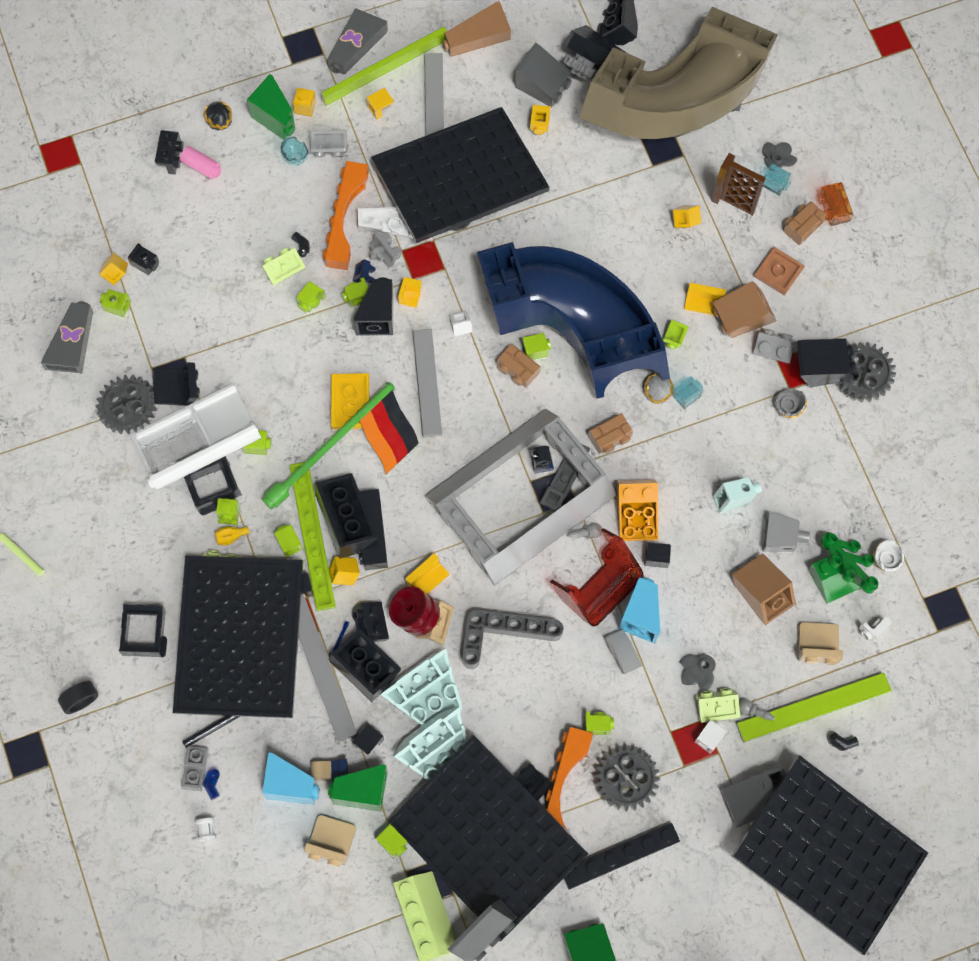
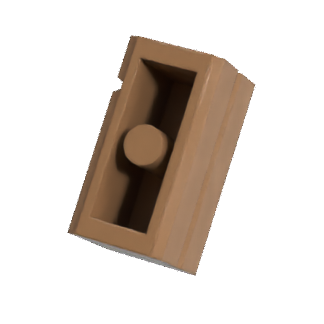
M812 201L807 205H801L797 210L798 214L795 217L790 216L784 223L786 225L784 233L798 245H801L823 224L827 216Z
M513 344L497 359L498 369L506 375L508 373L512 376V380L518 386L523 385L527 388L540 373L541 366Z
M620 413L589 430L588 438L598 454L603 452L607 454L615 449L614 446L619 443L621 445L628 443L631 440L633 430L629 423H627L624 415Z

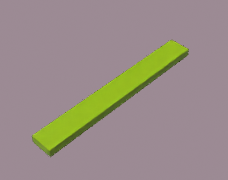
M442 27L322 91L323 103L327 106L439 46L445 40V32L447 30L445 27Z
M305 462L289 465L291 475ZM309 469L293 484L316 610L319 612L334 609L336 604Z
M881 673L771 711L769 713L775 717L774 720H765L763 717L756 716L739 722L736 725L743 743L890 693L892 690L885 673Z

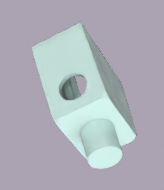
M747 477L723 483L713 495V499L721 514L747 505L756 494L762 492V488L759 482L751 483L750 478Z

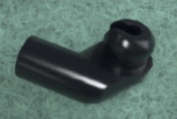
M295 232L291 239L299 244L297 253L301 257H306L307 253L310 252V242L300 233Z
M833 732L828 738L830 744L840 751L859 746L856 736L844 739L838 733Z

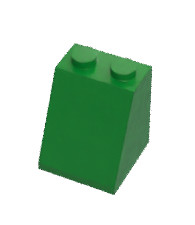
M269 74L247 98L251 118L285 140L295 131L293 110L273 75Z
M379 765L334 778V783H330L328 795L333 805L381 812L388 774L387 766Z
M604 923L592 924L588 928L574 929L564 934L570 961H616Z

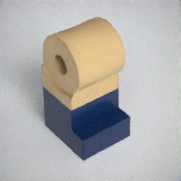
M347 759L310 763V776L315 780L334 781V778L348 774Z

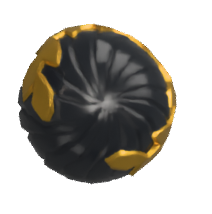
M216 101L205 107L203 116L211 129L219 131L230 126L232 110L228 104Z

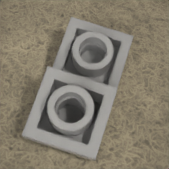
M623 629L605 637L611 654L617 659L622 674H627L642 666L631 641Z
M188 746L184 763L185 770L181 785L182 789L202 792L208 748Z

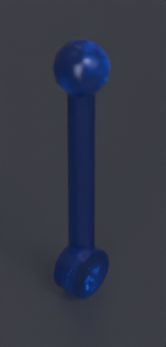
M345 621L333 650L328 654L329 658L338 648L350 622Z

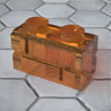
M843 183L830 184L821 188L818 194V201L820 205L823 204V212L827 215L825 220L829 221L830 226L850 222L854 214Z

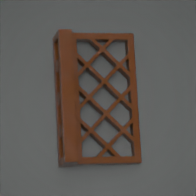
M728 153L720 167L711 201L718 204L722 200L753 216L766 178L734 162L735 155Z

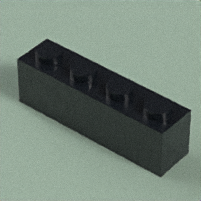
M379 489L359 491L377 535V539L363 549V553H359L360 565H364L365 571L388 568Z

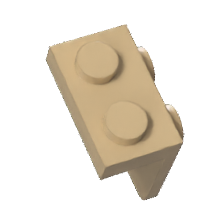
M802 622L799 625V661H804L807 664L820 662L826 665H836L843 659V650H839V626L837 624Z
M322 815L318 816L310 842L306 844L304 852L308 855L309 859L315 861L324 859L328 861L327 864L339 867V865L345 866L356 832L355 825Z

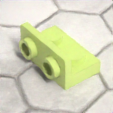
M287 247L279 251L280 255L278 257L270 256L263 260L264 264L261 265V268L264 269L272 285L306 268L295 248L290 249Z
M722 688L719 692L706 690L696 695L701 723L709 722L710 720L718 721L740 718L738 694L732 688Z

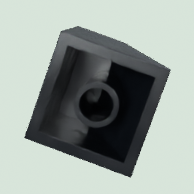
M386 277L373 279L354 317L356 336L393 335L394 294L392 279Z
M846 338L797 341L800 376L810 388L855 380L854 373L857 370L856 364L852 360V355H855L854 346Z

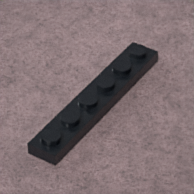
M667 824L581 861L564 878L568 890L679 843L680 839L673 824Z

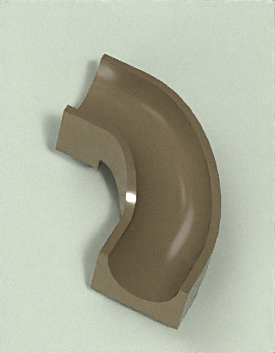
M712 7L694 40L675 59L660 69L644 71L646 61L613 47L591 81L579 117L612 132L639 139L668 138L700 129L734 110L750 95L764 70L778 34Z

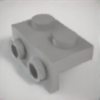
M347 130L310 131V153H314V156H325V153H332V156H343V153H347Z
M766 328L763 331L759 330L753 354L790 363L796 343L795 339H792L793 336L782 333L781 336L774 334L775 331Z

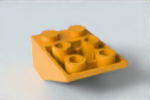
M655 479L617 480L620 541L658 540L657 481Z

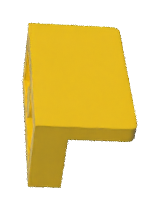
M690 283L684 309L716 316L713 311L716 308L713 302L725 296L726 289Z
M434 553L405 578V582L408 587L414 586L429 594L449 576V572L440 564L438 556Z

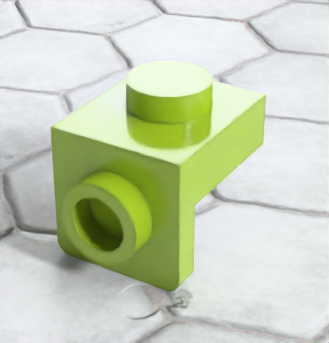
M672 319L662 340L666 342L665 346L672 349L680 348L689 326Z

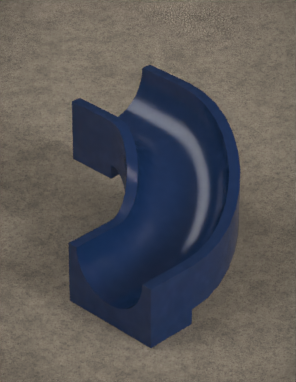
M513 242L477 252L500 335L536 325H547L556 329L574 346L583 359L597 399L604 397L607 385L615 377L633 369H651L658 372L662 380L670 379L666 349L656 322H653L647 309L632 290L600 264L575 252L556 247L529 246L515 249Z

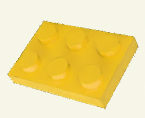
M369 373L331 374L332 430H340L370 401ZM360 421L352 429H362Z

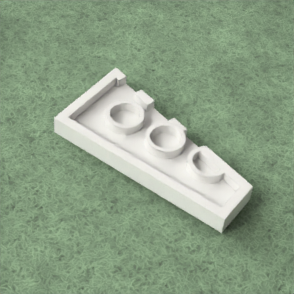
M396 207L358 209L359 229L413 238ZM433 238L426 239L425 241L433 242Z

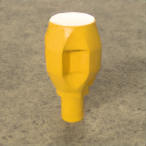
M227 526L215 531L214 538L217 545L226 546L234 543L241 536L250 534L248 526L240 529Z

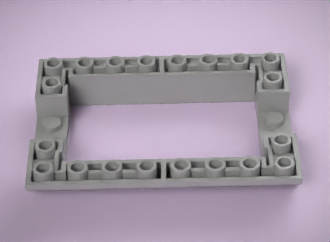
M545 409L425 495V498L447 526H452L471 550L473 559L492 583L496 585L615 498L617 494L605 472L559 416ZM544 433L548 438L549 444L554 449L558 447L579 473L578 479L588 488L498 553L456 500V497Z

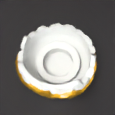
M881 541L873 552L876 566L882 571L888 572L900 569L904 561L903 549L895 544V541Z

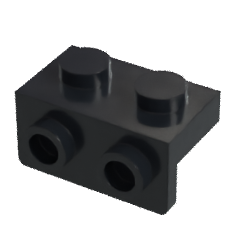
M160 131L155 164L166 165L168 174L176 175L177 168H180L179 154L183 152L184 142L181 141L179 132Z
M363 602L353 608L352 617L355 621L356 631L360 628L373 642H382L389 639L382 602Z
M531 763L523 768L517 777L538 801L553 785Z

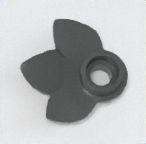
M767 142L764 146V154L768 157V167L772 170H779L783 166H793L798 160L795 156L790 155L792 147L789 143L781 142L775 146Z
M695 655L686 656L680 662L686 668L682 677V683L684 685H695L698 683L702 691L709 690L714 682L712 672L716 667L715 660L709 655H702L700 657ZM704 661L709 662V667L707 669H704L702 667V663Z

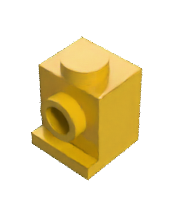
M533 105L530 131L537 135H542L544 132L548 133L551 106Z

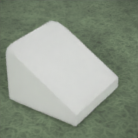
M467 311L449 315L455 336L472 332V324Z

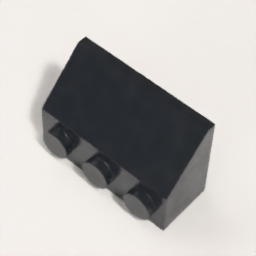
M360 628L342 643L330 657V663L371 703L390 685L401 671V668Z

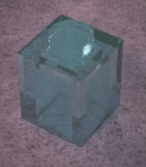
M771 164L764 176L766 180L763 187L780 196L783 190L787 191L791 184V181H789L791 173Z
M691 376L674 389L672 396L685 409L702 396L703 386L697 379L695 380Z

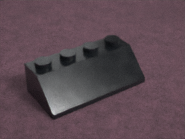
M352 473L315 483V496L339 559L358 554L377 539L376 532Z

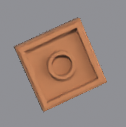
M773 247L753 277L785 296L805 265Z

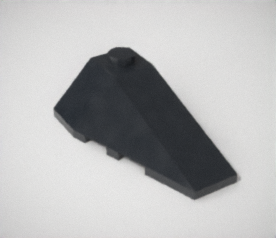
M608 0L610 3L608 8L603 11L602 15L605 17L603 22L599 23L597 33L615 45H625L637 38L638 31L634 0Z

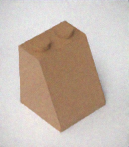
M753 281L713 302L716 307L713 311L718 319L721 318L723 322L721 324L723 332L729 334L732 338L777 321L762 289Z
M764 554L753 558L748 564L737 569L732 574L734 586L764 625H767L796 605L792 581Z

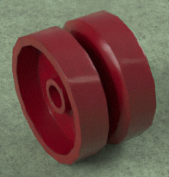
M410 586L401 589L392 598L389 605V615L391 621L399 628L411 635L422 636L429 633L437 625L440 617V607L438 602L429 594H426L420 588Z

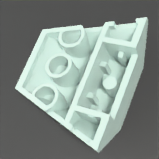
M446 648L416 664L380 693L420 725H424L437 714L456 707H459V710L463 709Z
M459 707L434 716L406 737L393 756L429 780L467 742Z

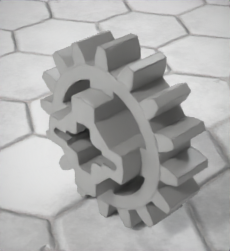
M566 54L563 62L570 66L568 70L585 80L588 76L594 78L598 72L593 67L595 63L579 54H576L575 57Z

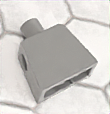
M769 512L766 519L763 552H793L797 548L798 542H809L810 532L799 531L800 521L797 519Z

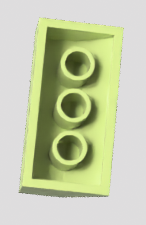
M433 872L414 875L394 882L393 885L419 961H433L452 954L448 948L456 938Z

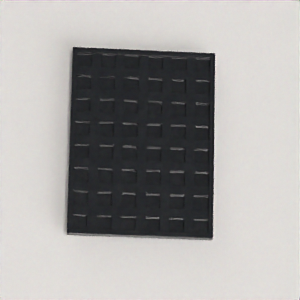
M503 107L371 156L373 166L416 243L546 193L550 189Z
M473 735L388 821L477 917L499 899L517 916L513 921L515 926L508 933L503 931L499 935L501 938L500 942L589 854L476 735Z
M797 755L731 857L858 953L865 955L927 857L928 852L802 756Z

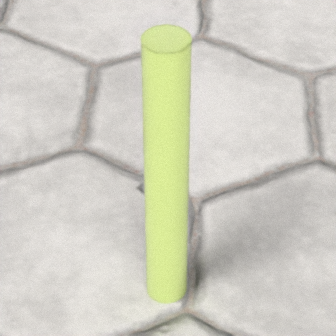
M4 533L0 534V541L38 576L44 573V570Z

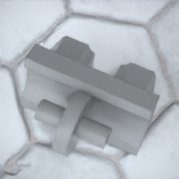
M379 231L373 234L374 238L370 242L372 252L369 256L373 260L378 258L388 268H391L395 261L401 257L402 250L399 246L390 247L392 237L388 233L381 235Z

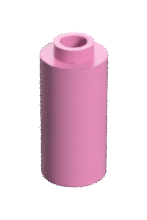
M187 146L180 156L182 163L210 179L217 178L220 175L221 165L219 162L191 146Z

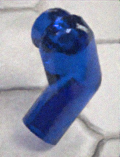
M217 769L209 770L203 782V786L211 800L220 796L215 787L220 777V772Z

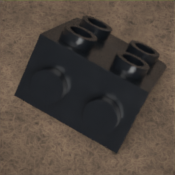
M187 362L183 369H153L152 378L155 404L188 406L199 398L200 390L196 383L198 370L195 369V363Z

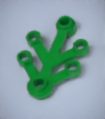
M825 532L820 542L823 548L829 552L830 566L838 568L842 564V578L847 583H851L856 578V573L863 580L861 582L863 591L872 594L878 588L879 582L875 577H869L857 563L870 567L874 563L873 557L869 554H866L864 557L852 554L857 553L861 549V544L857 540L846 542L838 539L834 533ZM844 549H848V550H850L852 553L845 552Z

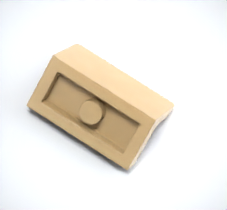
M437 601L440 607V617L437 625L429 633L415 636V638L428 639L439 645H444L454 607L442 601Z

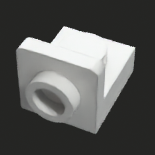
M886 616L883 620L878 619L871 627L866 622H863L859 630L866 640L874 642L889 627L892 621Z

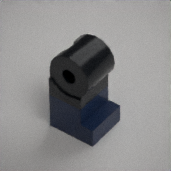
M549 446L534 448L531 457L534 473L553 471L554 467Z

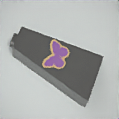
M355 8L328 57L329 69L335 73L345 75L388 32L387 21Z
M82 301L70 304L42 358L41 364L45 370L82 374L93 317V310L90 304Z

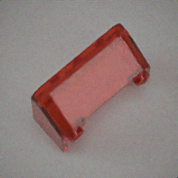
M604 528L601 532L608 541V544L601 553L604 565L580 589L574 585L564 587L553 579L550 581L562 601L591 626L599 625L635 588L639 577L643 578L644 574L623 538Z

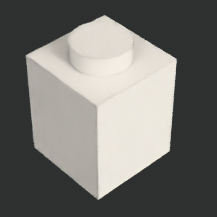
M710 720L695 743L711 754L727 731L724 730L725 727L720 722Z

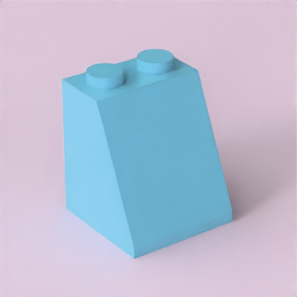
M639 577L619 630L623 629L629 634L655 644L660 634L658 585L650 578Z
M268 752L262 792L267 800L314 805L315 800L319 799L320 788L315 779L277 755Z

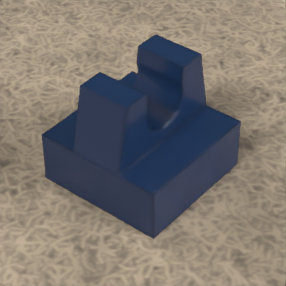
M364 259L356 264L353 282L359 283L360 278L364 277L366 283H372L374 278L369 276V273L375 272L376 268L370 265L371 261Z

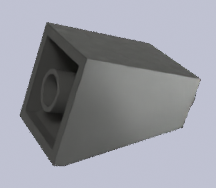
M537 43L532 46L516 69L515 88L545 105L551 106V108L555 103H559L565 89L568 90L572 83L571 72Z

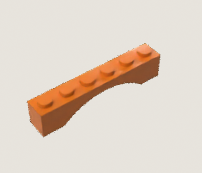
M346 161V166L342 167V184L339 183L337 188L339 198L338 200L335 199L334 202L335 216H331L330 227L332 229L331 233L328 232L326 239L328 248L323 251V260L326 262V267L348 270L351 247L343 231L344 218L351 202L366 189L369 175L368 164Z
M570 727L569 732H564L562 743L565 744L563 751L559 750L556 761L560 763L559 769L553 772L551 781L555 782L553 790H548L546 801L549 802L547 810L565 829L560 810L562 786L571 769L587 756L593 736L591 732Z

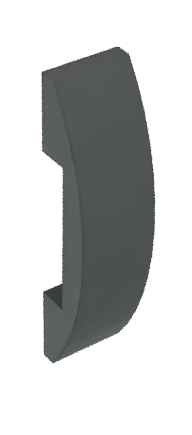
M582 444V446L589 453L590 448ZM566 457L540 504L554 511L560 509L579 474Z

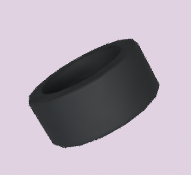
M83 681L63 692L58 698V703L65 714H73L93 703L98 698V692L91 681Z

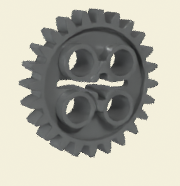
M859 342L858 348L854 346L855 355H852L853 362H855V358H861L864 361L861 364L855 362L857 372L854 375L858 379L839 382L836 385L843 386L841 392L848 391L846 397H849L851 394L854 395V401L857 397H860L861 402L864 401V398L871 402L873 396L878 400L879 393L885 396V390L890 391L891 386L889 384H894L895 381L893 377L896 376V372H893V370H895L896 365H890L893 362V358L887 359L889 352L883 354V347L877 350L876 344L869 347V342H867L865 347H863L861 342ZM870 357L872 360L868 367V371L865 375L862 386L859 387L858 384L861 379L862 372L864 371L866 362ZM879 364L882 369L876 370L872 365ZM869 380L873 381L875 386L870 387L866 382Z
M124 375L123 380H121L117 376V382L114 383L110 380V386L104 385L106 391H99L102 397L96 399L100 403L95 405L97 410H99L97 415L101 417L99 420L107 429L110 428L112 432L118 430L119 434H122L125 430L129 435L130 430L133 429L137 433V427L144 429L143 423L150 424L148 418H154L155 416L152 411L158 410L154 406L156 404L154 403L153 387L149 386L148 381H143L141 377H138L136 380L134 375L130 379L127 375ZM119 397L117 401L112 402L114 398ZM138 407H142L140 411L135 412ZM124 413L121 418H117L120 414Z
M627 745L624 751L621 746L618 747V752L612 748L611 756L605 753L606 761L599 760L602 767H596V771L600 774L594 777V779L600 780V782L595 784V787L602 788L598 794L606 795L603 801L611 800L610 807L616 803L617 810L624 806L625 812L628 811L629 806L636 811L637 804L644 808L643 801L650 803L649 796L655 797L656 795L652 789H659V786L655 784V782L660 781V778L655 776L659 773V769H653L656 762H649L651 755L644 757L645 750L638 753L637 746L633 751H630L629 745ZM630 760L633 767L630 769L625 768L622 765V761ZM614 765H618L623 774L619 770H617L614 767ZM615 773L618 776V781H609L608 774ZM643 774L647 782L639 783L636 776ZM624 775H625V776L630 775V776H631L630 781L627 780V781L625 782V781L623 780V779H624ZM632 783L640 789V792L635 789ZM622 789H631L632 796H623Z

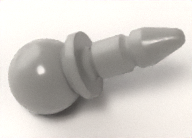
M592 523L589 526H584L581 530L569 534V537L576 539L579 537H586L587 539L591 537L598 538L602 535L603 529L600 524Z
M748 699L739 702L740 713L743 715L750 714V717L756 715L760 718L763 717L765 720L775 719L772 714L758 708V704L753 705Z

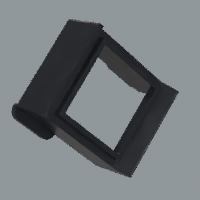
M226 456L184 477L194 505L202 516L217 510L218 498L232 500L242 496ZM222 470L229 488L200 500L193 481Z
M123 604L119 649L122 656L161 658L166 656L167 638L164 636L166 611L163 606ZM130 615L157 616L154 646L127 645Z

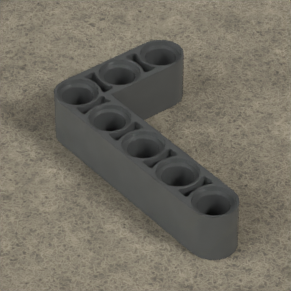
M473 610L467 618L462 655L463 665L467 669H475L479 666L484 633L558 641L563 635V624L555 619ZM479 617L482 621L479 624H473L471 619ZM497 619L501 622V625L494 627L491 625V621ZM512 622H518L521 625V627L518 629L511 628L510 624ZM536 624L540 627V630L534 632L529 627ZM551 627H557L560 630V632L558 634H552L549 631V629ZM471 636H477L479 641L471 643L468 639ZM474 655L477 660L470 663L466 660V657Z

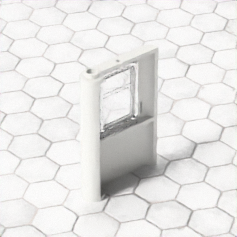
M233 383L144 427V429L138 430L137 433L130 434L147 469L149 477L146 480L151 489L155 487L156 490L261 438Z

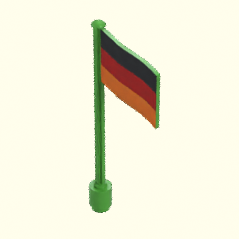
M386 382L387 385L284 483L276 482L263 494L264 497L261 500L271 510L282 504L290 496L288 493L290 491L289 488L359 421L368 442L381 460L387 475L419 444L413 427L399 407L393 392L395 386L391 382Z

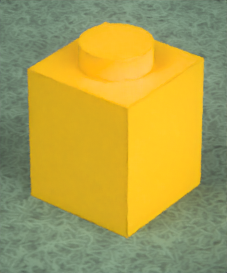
M297 88L293 101L294 113L312 117L316 104L315 91Z

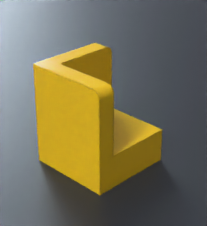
M385 87L366 97L367 107L376 120L383 117L382 109L394 103L393 98Z
M684 205L673 209L675 228H688L700 224V205Z
M113 252L103 262L99 275L115 285L126 274L128 263Z
M404 277L398 295L399 304L417 308L422 291V281Z
M334 557L329 567L332 584H355L360 574L356 558L344 557L339 559V557Z

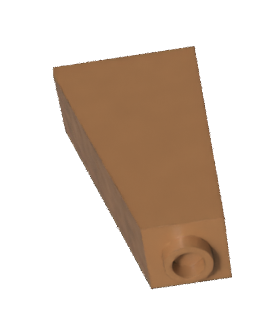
M500 1L495 2L445 32L443 46L445 51L449 52L450 57L511 40V29Z

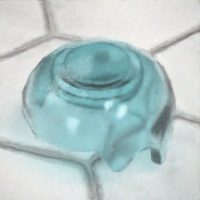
M289 137L283 140L280 148L282 159L290 165H301L308 158L309 150L305 142H299L296 137Z

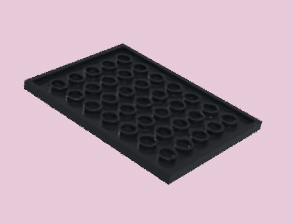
M185 556L173 714L293 718L303 560Z

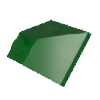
M829 557L813 563L809 569L826 604L861 589L857 578L851 583L845 582L842 578V564L838 568L831 567Z

